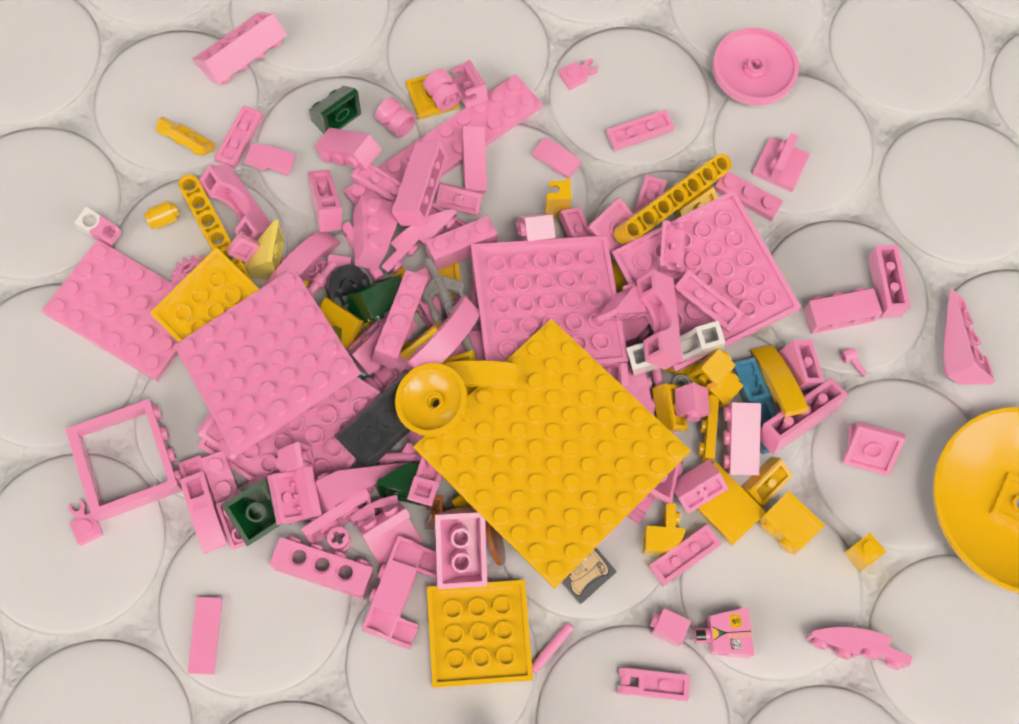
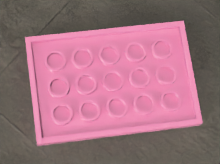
M100 240L94 243L42 310L46 316L156 382L178 354L174 347L178 341L150 314L175 286L170 281Z

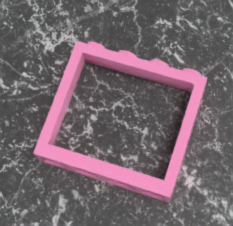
M150 399L65 429L91 516L98 522L182 491L180 470H175L173 464L177 459L173 448H168L166 440L170 438L165 426L161 427L159 419L163 418L158 405L154 406ZM147 414L168 481L103 505L83 436Z

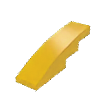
M769 345L751 349L752 358L755 357L775 403H779L784 417L807 413L809 408L790 369L774 346Z

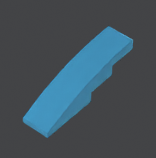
M755 357L733 362L736 365L733 368L734 373L739 377V382L743 385L740 390L742 401L745 403H761V431L763 424L776 416L770 402L771 394ZM760 442V450L762 455L770 453V451Z

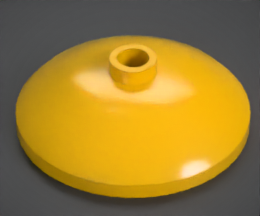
M441 363L420 365L406 374L398 386L395 397L397 415L409 430L419 435L435 436L445 433L460 421L465 412L468 399L467 388L461 376L447 365ZM436 400H439V405L437 407H433V403Z

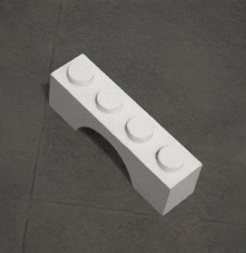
M719 321L695 327L690 332L680 336L683 361L713 353L717 349H725L726 342ZM644 343L626 348L634 376L660 368L645 362Z

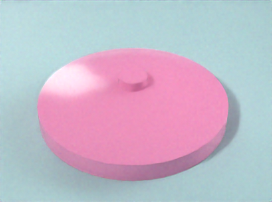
M744 28L732 32L720 42L713 58V74L719 87L734 100L748 105H769L783 99L793 88L799 72L798 58L792 46L780 35L762 28Z

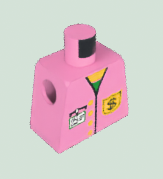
M749 607L709 616L706 619V628L694 629L695 644L708 643L711 655L751 658L754 656Z

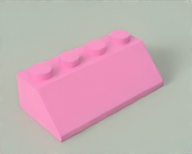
M258 12L192 58V60L212 82L225 84L232 79L231 75L235 72H242L247 69L249 62L265 56V51L270 47L275 48L279 46L287 34L274 13Z

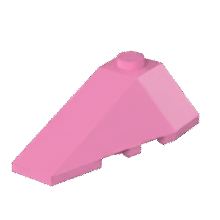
M951 290L949 291L943 352L944 373L948 379L954 380L959 385L993 384L995 380L988 357H983L978 345L982 343L975 331L970 327L974 323L965 300L957 292Z
M408 462L338 470L332 474L324 473L315 480L321 514L323 515L364 488L369 495L373 494L374 489L378 491L377 482L380 478Z

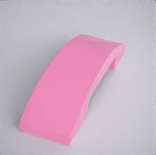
M318 231L283 260L265 285L293 267L299 276L302 277L322 257L326 258L340 245V241L328 232Z
M466 295L450 311L451 315L427 343L421 344L407 362L413 368L427 363H442L470 332L480 313Z
M423 457L421 458L416 476H414L407 500L432 506L442 476Z

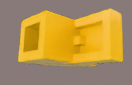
M666 503L663 508V527H645L643 531V555H665L676 548L682 541L685 528H676L680 523V512L676 511V504Z

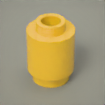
M168 200L149 208L148 212L144 213L152 230L163 228L178 221L176 216L180 215L175 203L170 204Z

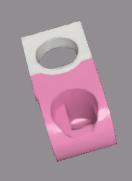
M85 207L74 222L79 232L100 240L110 247L115 244L122 234V231L116 225L88 207Z

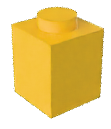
M868 533L844 553L859 571H862L887 551L871 533Z

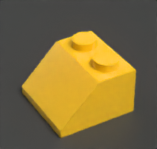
M790 491L759 520L762 524V529L768 535H773L780 541L779 545L787 553L791 552L793 555L799 552L825 526Z

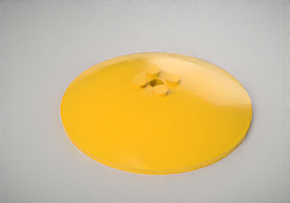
M1019 407L992 410L977 416L963 425L949 439L936 464L933 477V502L942 532L959 558L983 579L1004 590L1019 594V508L1016 505V500L1019 499Z

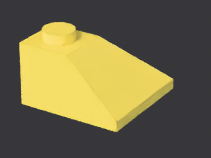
M274 220L257 240L260 247L248 263L245 262V268L248 270L251 278L268 280L281 264L285 239L279 220Z

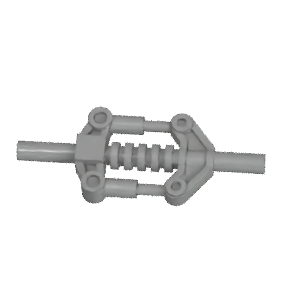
M427 258L424 263L432 280L424 290L421 299L423 303L428 304L434 323L436 324L440 320L444 323L445 321H443L432 301L436 296H439L446 315L449 317L451 315L450 311L456 305L453 297H451V293L458 294L462 298L465 296V284L462 281L440 276L433 259ZM479 317L473 327L479 324ZM467 334L461 343L466 352L473 350L475 355H477Z

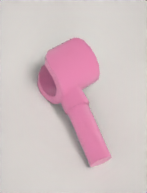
M849 348L840 353L844 363L852 361L863 377L868 374L857 359L858 353L855 349Z

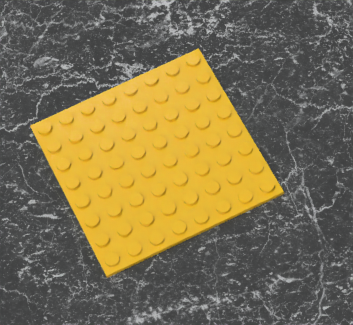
M550 319L505 361L518 364L517 389H493L491 386L477 387L468 395L465 412L453 428L439 435L424 436L413 448L555 589L691 450L556 322Z

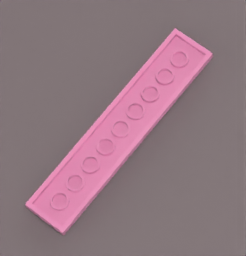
M516 74L488 92V101L463 109L416 141H440L448 155L441 177L463 163V126H485L486 147L542 108V102ZM415 142L378 168L402 182ZM357 182L343 190L344 195L354 207H356L361 195L384 200Z

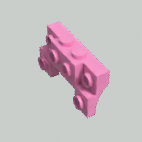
M397 537L387 565L383 564L378 575V578L381 579L378 588L374 587L371 592L369 601L372 604L362 627L363 632L385 639L387 642L403 648L411 649L419 625L401 617L417 574L437 579L435 551L407 538Z

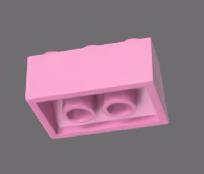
M473 507L455 508L435 514L437 589L487 586L485 519Z

